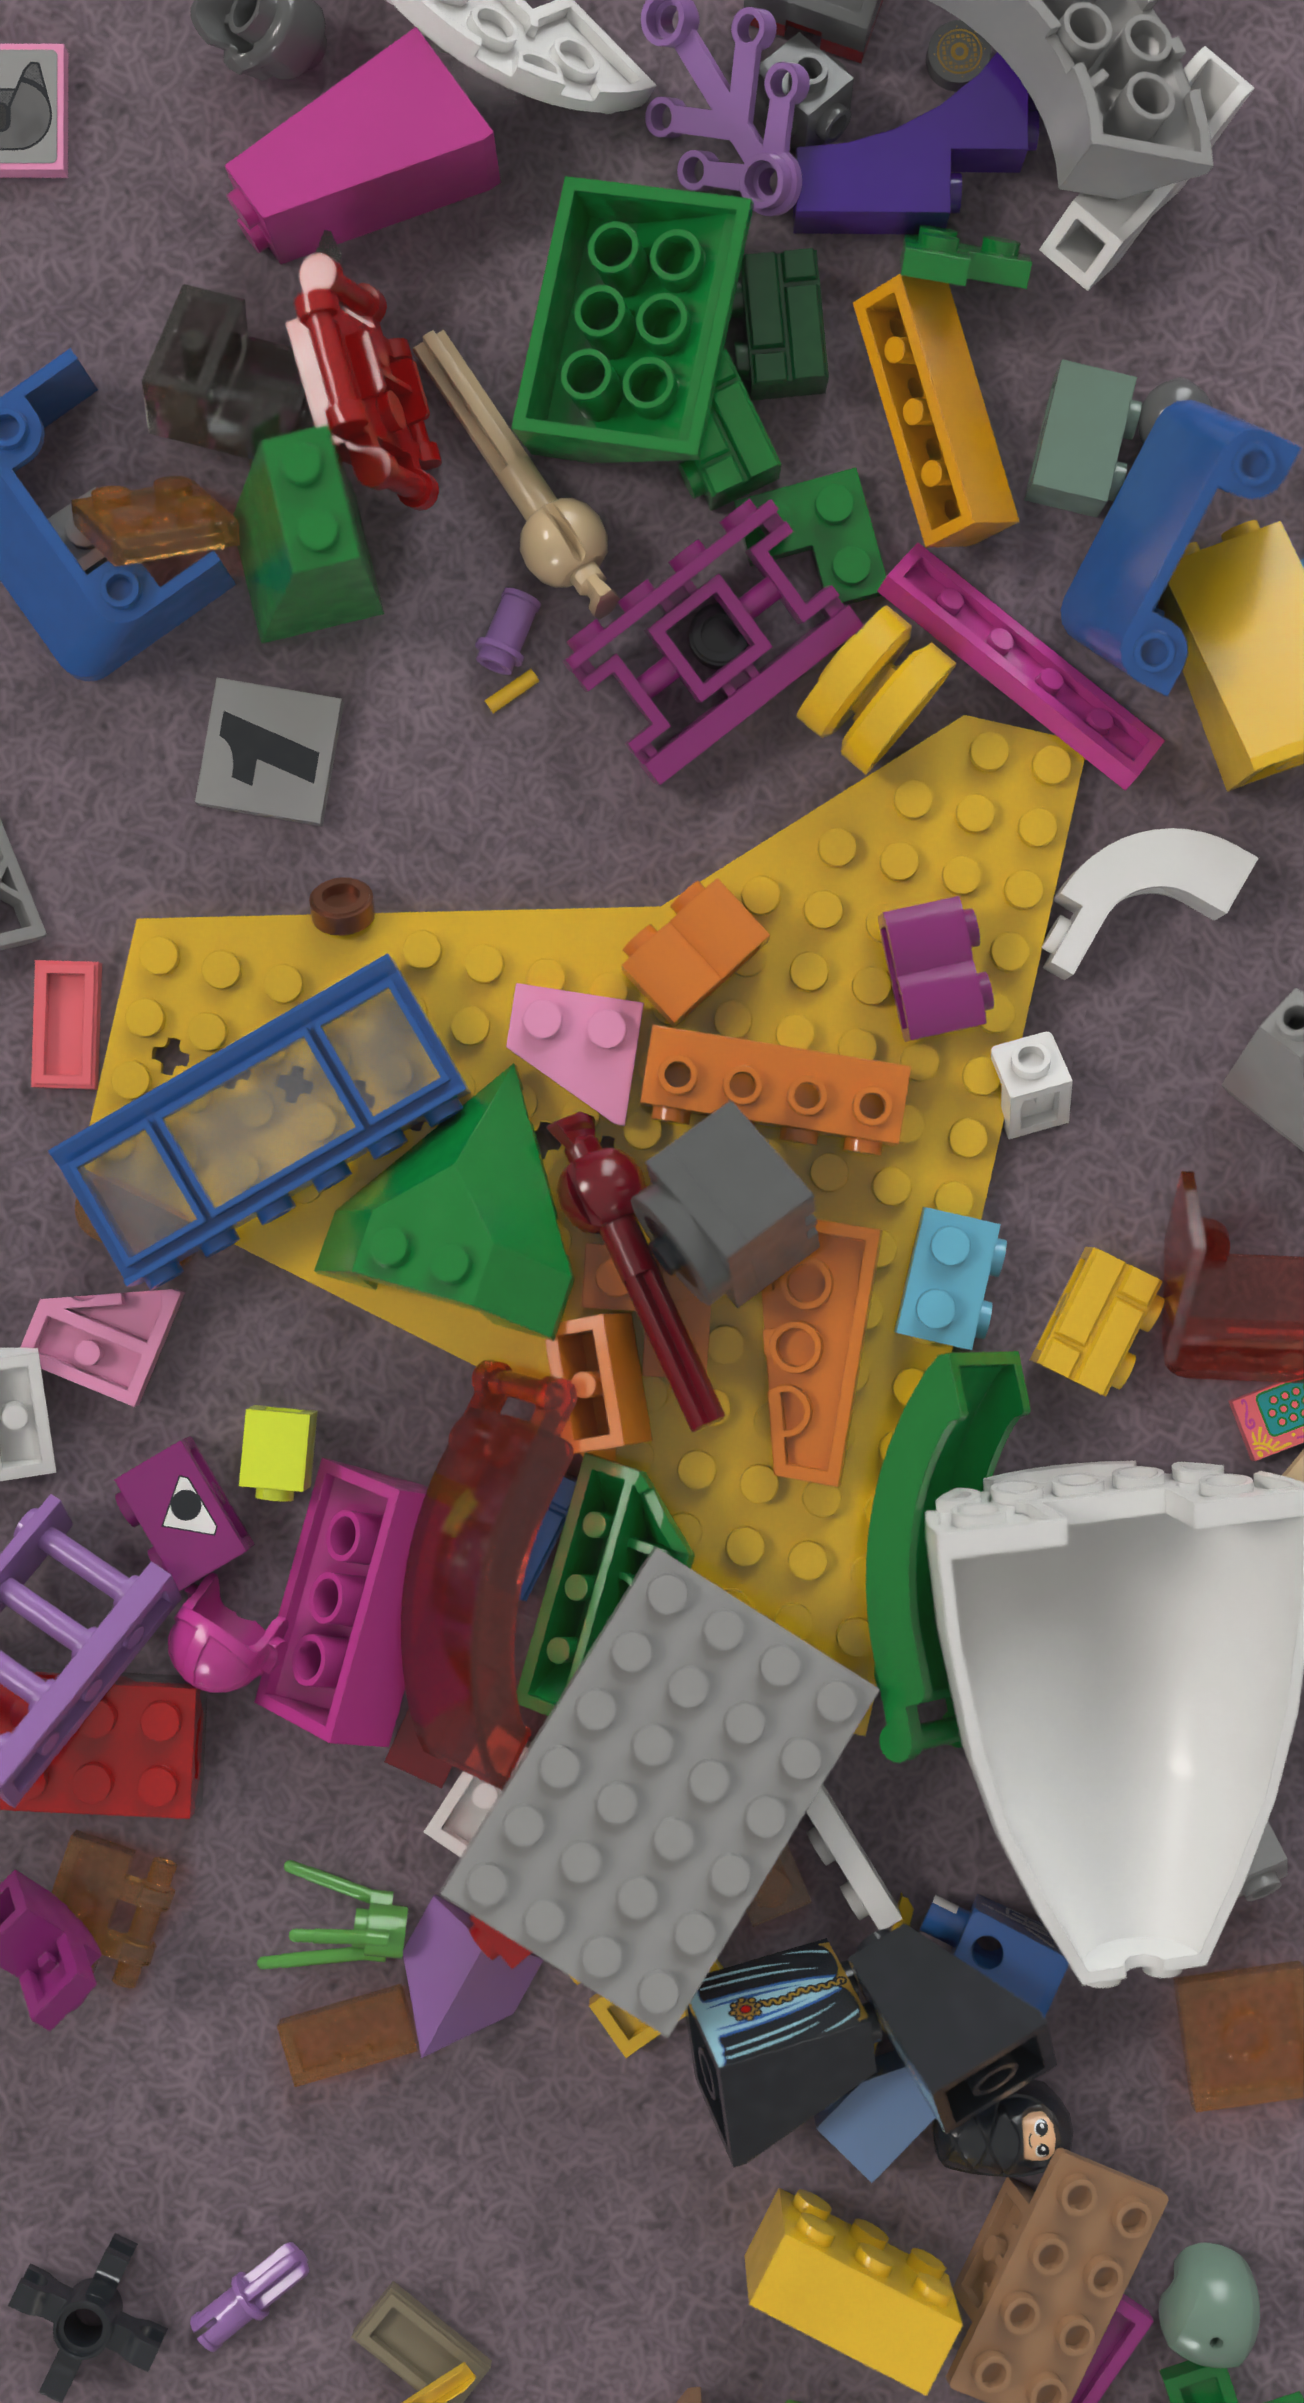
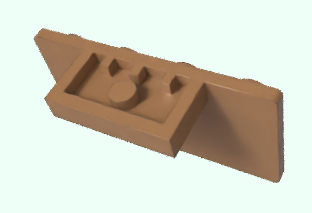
M1064 2148L1055 2150L1035 2192L1030 2186L1012 2177H1006L953 2286L956 2298L972 2323L946 2375V2380L953 2390L987 2403H1071L1168 2203V2196L1160 2188Z

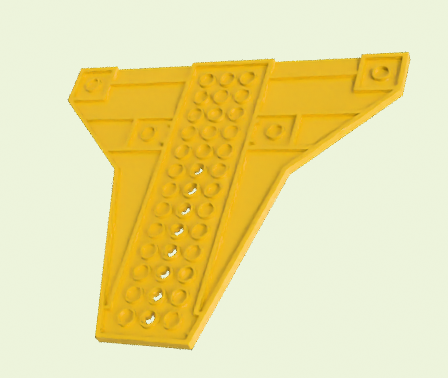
M963 715L700 881L706 888L718 878L770 934L768 943L746 964L720 985L690 1015L674 1027L701 1033L911 1066L899 1144L895 1146L883 1145L881 1156L843 1150L844 1138L819 1134L817 1146L779 1140L781 1128L755 1124V1128L814 1194L816 1211L812 1214L816 1219L883 1230L841 1485L835 1487L774 1475L768 1404L769 1382L767 1356L764 1353V1317L761 1291L739 1308H736L726 1294L711 1304L707 1376L726 1415L723 1417L724 1419L692 1433L668 1379L642 1376L653 1441L584 1452L647 1473L695 1554L691 1570L875 1687H877L874 1678L875 1662L870 1640L866 1601V1554L876 1486L892 1435L914 1389L936 1357L952 1353L953 1349L951 1345L895 1333V1325L922 1208L927 1207L982 1220L1004 1122L1001 1108L1002 1084L991 1060V1049L995 1045L1023 1037L1041 957V947L1045 939L1085 760L1083 756L1056 735ZM680 895L657 907L375 913L374 920L367 928L354 934L340 936L330 935L317 929L312 922L311 914L137 918L89 1126L388 953L396 962L471 1093L459 1099L462 1105L514 1063L518 1068L523 1090H521L529 1120L533 1124L535 1132L540 1128L541 1122L552 1124L557 1120L580 1111L594 1116L595 1137L598 1138L600 1143L603 1136L614 1138V1148L620 1149L633 1157L643 1172L647 1187L651 1184L646 1161L708 1117L691 1114L689 1125L651 1119L653 1107L640 1105L652 1026L673 1027L622 972V964L629 958L623 951L626 944L647 925L651 924L659 931L676 915L670 906ZM959 896L963 910L972 908L977 918L980 946L972 947V956L977 973L986 971L993 991L994 1009L985 1011L987 1023L981 1026L905 1042L895 1005L892 981L883 950L878 916L886 911ZM516 983L644 1003L625 1126L613 1124L506 1047ZM390 989L322 1027L354 1083L355 1081L367 1082L365 1087L366 1093L375 1096V1104L373 1108H369L373 1116L440 1078L438 1071ZM305 1038L253 1067L249 1080H238L235 1089H227L224 1087V1084L165 1119L216 1208L356 1127ZM170 1039L180 1040V1051L189 1054V1062L187 1066H176L173 1075H166L163 1073V1063L155 1060V1054L158 1048H167ZM294 1067L305 1068L303 1073L304 1079L313 1082V1090L311 1094H300L297 1103H289L286 1101L287 1091L278 1087L280 1076H290ZM424 1122L421 1131H413L410 1128L405 1130L403 1133L408 1142L393 1152L377 1160H374L371 1153L367 1152L347 1164L352 1174L338 1184L320 1193L312 1184L291 1197L296 1207L283 1216L265 1225H262L258 1217L235 1229L240 1237V1240L234 1243L235 1245L548 1402L557 1416L545 1338L493 1324L478 1311L379 1283L377 1289L373 1290L320 1275L314 1271L335 1211L437 1126L430 1128L429 1124ZM146 1130L85 1165L88 1171L189 1222L197 1219ZM561 1144L559 1150H548L545 1159H542L558 1215L556 1220L564 1250L569 1256L575 1278L561 1322L600 1314L631 1313L642 1374L645 1329L637 1311L582 1308L586 1243H605L600 1234L585 1233L574 1227L560 1208L557 1195L558 1181L563 1169L570 1164L564 1152L565 1147ZM637 1219L647 1243H650L651 1241L649 1237L647 1236L639 1220ZM873 1702L853 1734L866 1736Z

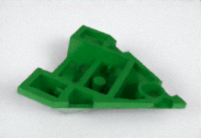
M514 1063L463 1105L464 1109L439 1124L335 1211L314 1269L316 1273L373 1290L377 1289L378 1283L478 1311L493 1324L548 1340H555L575 1278L569 1256L564 1250L556 1220L558 1215L534 1127L529 1120L521 1090H523L518 1068Z

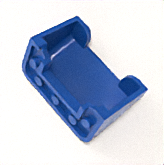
M1177 401L1166 407L1156 419L1064 596L1061 606V620L1067 634L1136 681L1168 697L1184 667L1188 655L1187 640L1181 629L1171 620L1165 618V611L1156 607V604L1218 488L1247 499L1263 498L1276 491L1285 480L1302 447L1270 431L1198 401Z

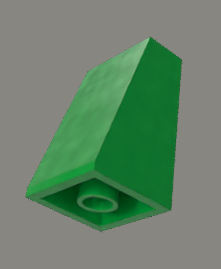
M328 424L262 440L231 519L261 643L384 614L355 491Z

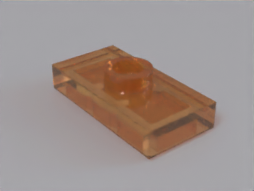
M402 1983L280 2019L277 2024L294 2087L414 2053L419 2048L418 2037Z

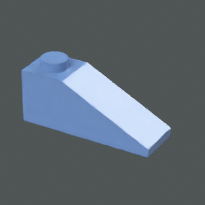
M895 2050L875 2057L877 2071L875 2074L814 2116L816 2129L871 2183L935 2119L934 2114Z

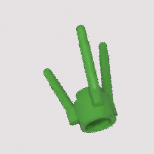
M293 1860L285 1862L284 1869L286 1872L366 1902L370 1906L369 1909L356 1908L354 1929H292L289 1932V1939L292 1942L352 1944V1947L263 1956L257 1961V1966L260 1969L292 1968L363 1960L386 1962V1957L402 1959L408 1906L392 1905L394 1891L370 1889L312 1866L309 1867Z

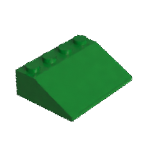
M565 176L511 430L531 455L586 463L700 460L754 208L752 198Z

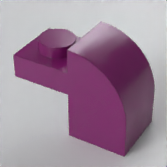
M15 1869L0 1884V1967L19 1978L31 2021L51 2032L70 2011H74L85 2001L89 1992L97 1985L91 1966L102 1954L89 1930L67 1905L46 1888Z

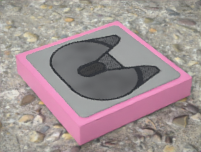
M0 44V178H68V51L64 44Z

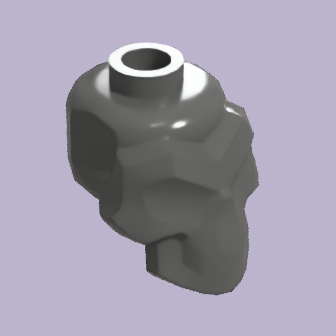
M194 0L190 7L191 20L198 34L208 45L224 50L223 62L230 70L239 75L245 74L261 81L272 76L281 80L295 79L304 74L306 70L315 68L321 62L326 52L327 37L325 35L326 23L323 9L314 0Z

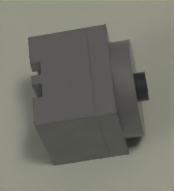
M731 1100L647 1160L646 1165L651 1184L631 1198L635 1215L651 1241L648 1245L657 1261L671 1276L675 1274L695 1297L708 1306L726 1294L736 1308H739L820 1248L818 1231L814 1227L817 1225V1219L812 1214L816 1211L814 1194Z

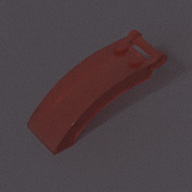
M488 1359L480 1362L473 1371L472 1386L475 1392L463 1416L454 1424L450 1431L448 1445L432 1476L417 1518L408 1554L403 1586L401 1654L409 1710L415 1733L423 1752L502 1790L511 1777L531 1735L530 1728L523 1724L520 1715L515 1682L514 1646L520 1593L537 1533L574 1456L573 1446L560 1437L575 1407L577 1391L575 1385L568 1379L553 1375L539 1379L513 1372L508 1364ZM508 1397L535 1404L537 1409L530 1421L500 1413Z

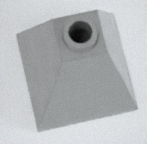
M1295 988L1261 1024L1221 1085L1231 1096L1304 1152V991Z

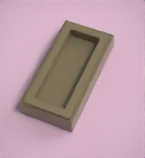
M394 2281L391 2282L355 2327L351 2337L417 2391H420L465 2362L475 2374V2381L467 2390L447 2403H463L490 2370L492 2364L491 2359Z

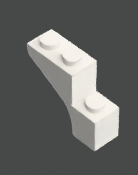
M1204 46L1190 60L1184 71L1191 90L1200 88L1209 124L1212 148L1254 90V87ZM1189 179L1119 200L1081 193L1071 202L1039 250L1088 291L1117 265L1150 218L1172 199Z

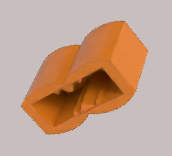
M718 878L706 888L699 881L693 883L671 904L670 907L676 915L659 931L651 924L647 925L623 948L624 953L629 958L622 964V972L673 1028L768 943L770 934Z

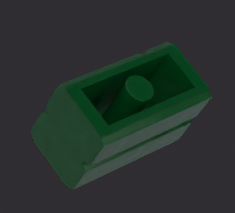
M806 248L785 250L778 254L775 252L745 254L742 260L730 317L731 319L743 318L745 341L734 342V362L741 380L749 381L750 399L754 401L826 393L829 372L817 250Z

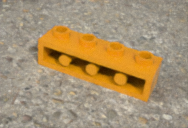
M900 273L854 301L853 306L925 548L966 547L974 545L1019 523L1020 520L949 283L903 276Z

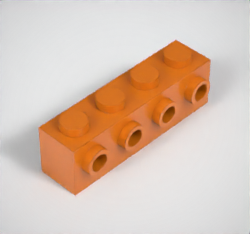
M653 1025L640 1105L653 1107L651 1119L689 1125L691 1114L710 1116L731 1100L754 1127L755 1124L781 1128L779 1140L817 1146L818 1137L821 1134L844 1138L843 1150L881 1156L883 1145L895 1146L899 1144L911 1066Z

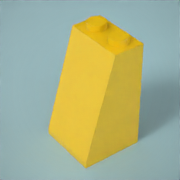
M1257 520L1239 524L1221 534L1223 542L1200 550L1198 542L1189 543L1157 602L1159 608L1165 611L1164 617L1176 624L1187 640L1188 655L1182 671L1227 792L1304 764V568L1281 521L1262 528L1259 527Z

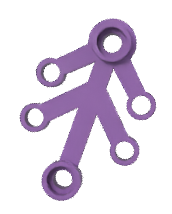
M646 0L641 12V27L645 37L656 46L675 48L712 109L686 107L685 103L678 98L657 97L649 103L645 113V122L649 132L660 138H677L682 134L730 140L744 164L719 162L717 156L710 151H687L680 158L677 167V175L681 185L691 191H709L714 187L740 191L742 197L752 198L754 202L753 210L765 216H778L789 211L797 202L802 188V173L799 163L789 152L795 105L801 103L807 96L810 80L806 69L797 63L778 62L770 67L764 82L765 92L770 98L763 141L753 124L761 51L767 49L773 43L776 36V22L773 15L765 9L745 7L735 15L731 26L735 49L731 85H729L697 32L699 13L692 0ZM678 10V25L676 30H674L673 16ZM756 18L759 23V31L756 38L752 41L749 36V25ZM789 72L792 77V88L785 95L782 90V80L785 74ZM669 107L672 118L670 125L665 129L662 124L664 110ZM701 160L704 166V174L698 182L694 170L696 163ZM776 170L778 184L774 193L770 187V178Z

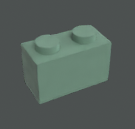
M1064 359L1061 360L1053 377L1026 489L1025 501L1098 518L1107 501L1115 500L1124 483L1127 471V463L1117 461L1122 439H1133L1142 408L1141 401L1132 399L1137 377Z

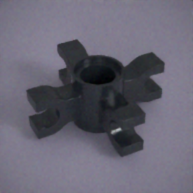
M115 2233L105 2250L93 2278L82 2280L73 2288L59 2282L50 2273L31 2263L28 2266L8 2306L24 2314L42 2317L53 2322V2338L59 2348L39 2393L62 2403L82 2361L96 2357L105 2348L118 2353L133 2366L149 2372L168 2328L153 2321L135 2318L122 2312L123 2302L117 2290L138 2243ZM85 2308L94 2311L100 2317L102 2325L89 2326L84 2324L78 2318L75 2310Z

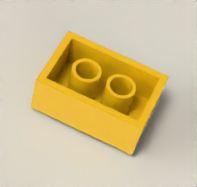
M779 2188L744 2255L749 2305L927 2396L963 2326L949 2275L945 2273V2265L938 2258L922 2249L912 2248L910 2253L907 2254L888 2244L889 2237L886 2233L866 2220L857 2218L851 2225L830 2214L832 2211L831 2206L812 2192L799 2189L796 2195H793Z

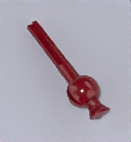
M580 1111L553 1122L547 1126V1129L565 1147L564 1152L570 1163L563 1169L558 1181L557 1195L561 1210L570 1223L580 1231L601 1235L691 1432L699 1431L706 1426L721 1421L726 1416L662 1278L631 1204V1198L646 1188L642 1170L633 1157L624 1151L601 1147L598 1138L595 1137L594 1116Z

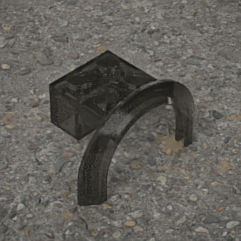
M324 230L315 254L322 253L328 255L339 263L343 270L341 251L331 231ZM183 284L141 380L149 434L248 458L249 467L251 468L262 440L315 428L293 348L248 336L245 299Z

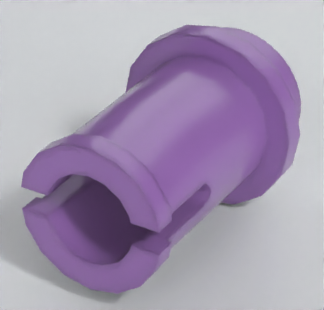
M506 587L502 592V599L486 636L479 637L475 646L479 650L476 658L478 663L499 674L511 675L514 666L519 667L523 664L524 656L520 652L533 619L541 607V603L526 592Z

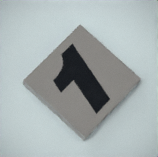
M216 677L195 803L198 806L323 827L344 706L343 700L330 696Z

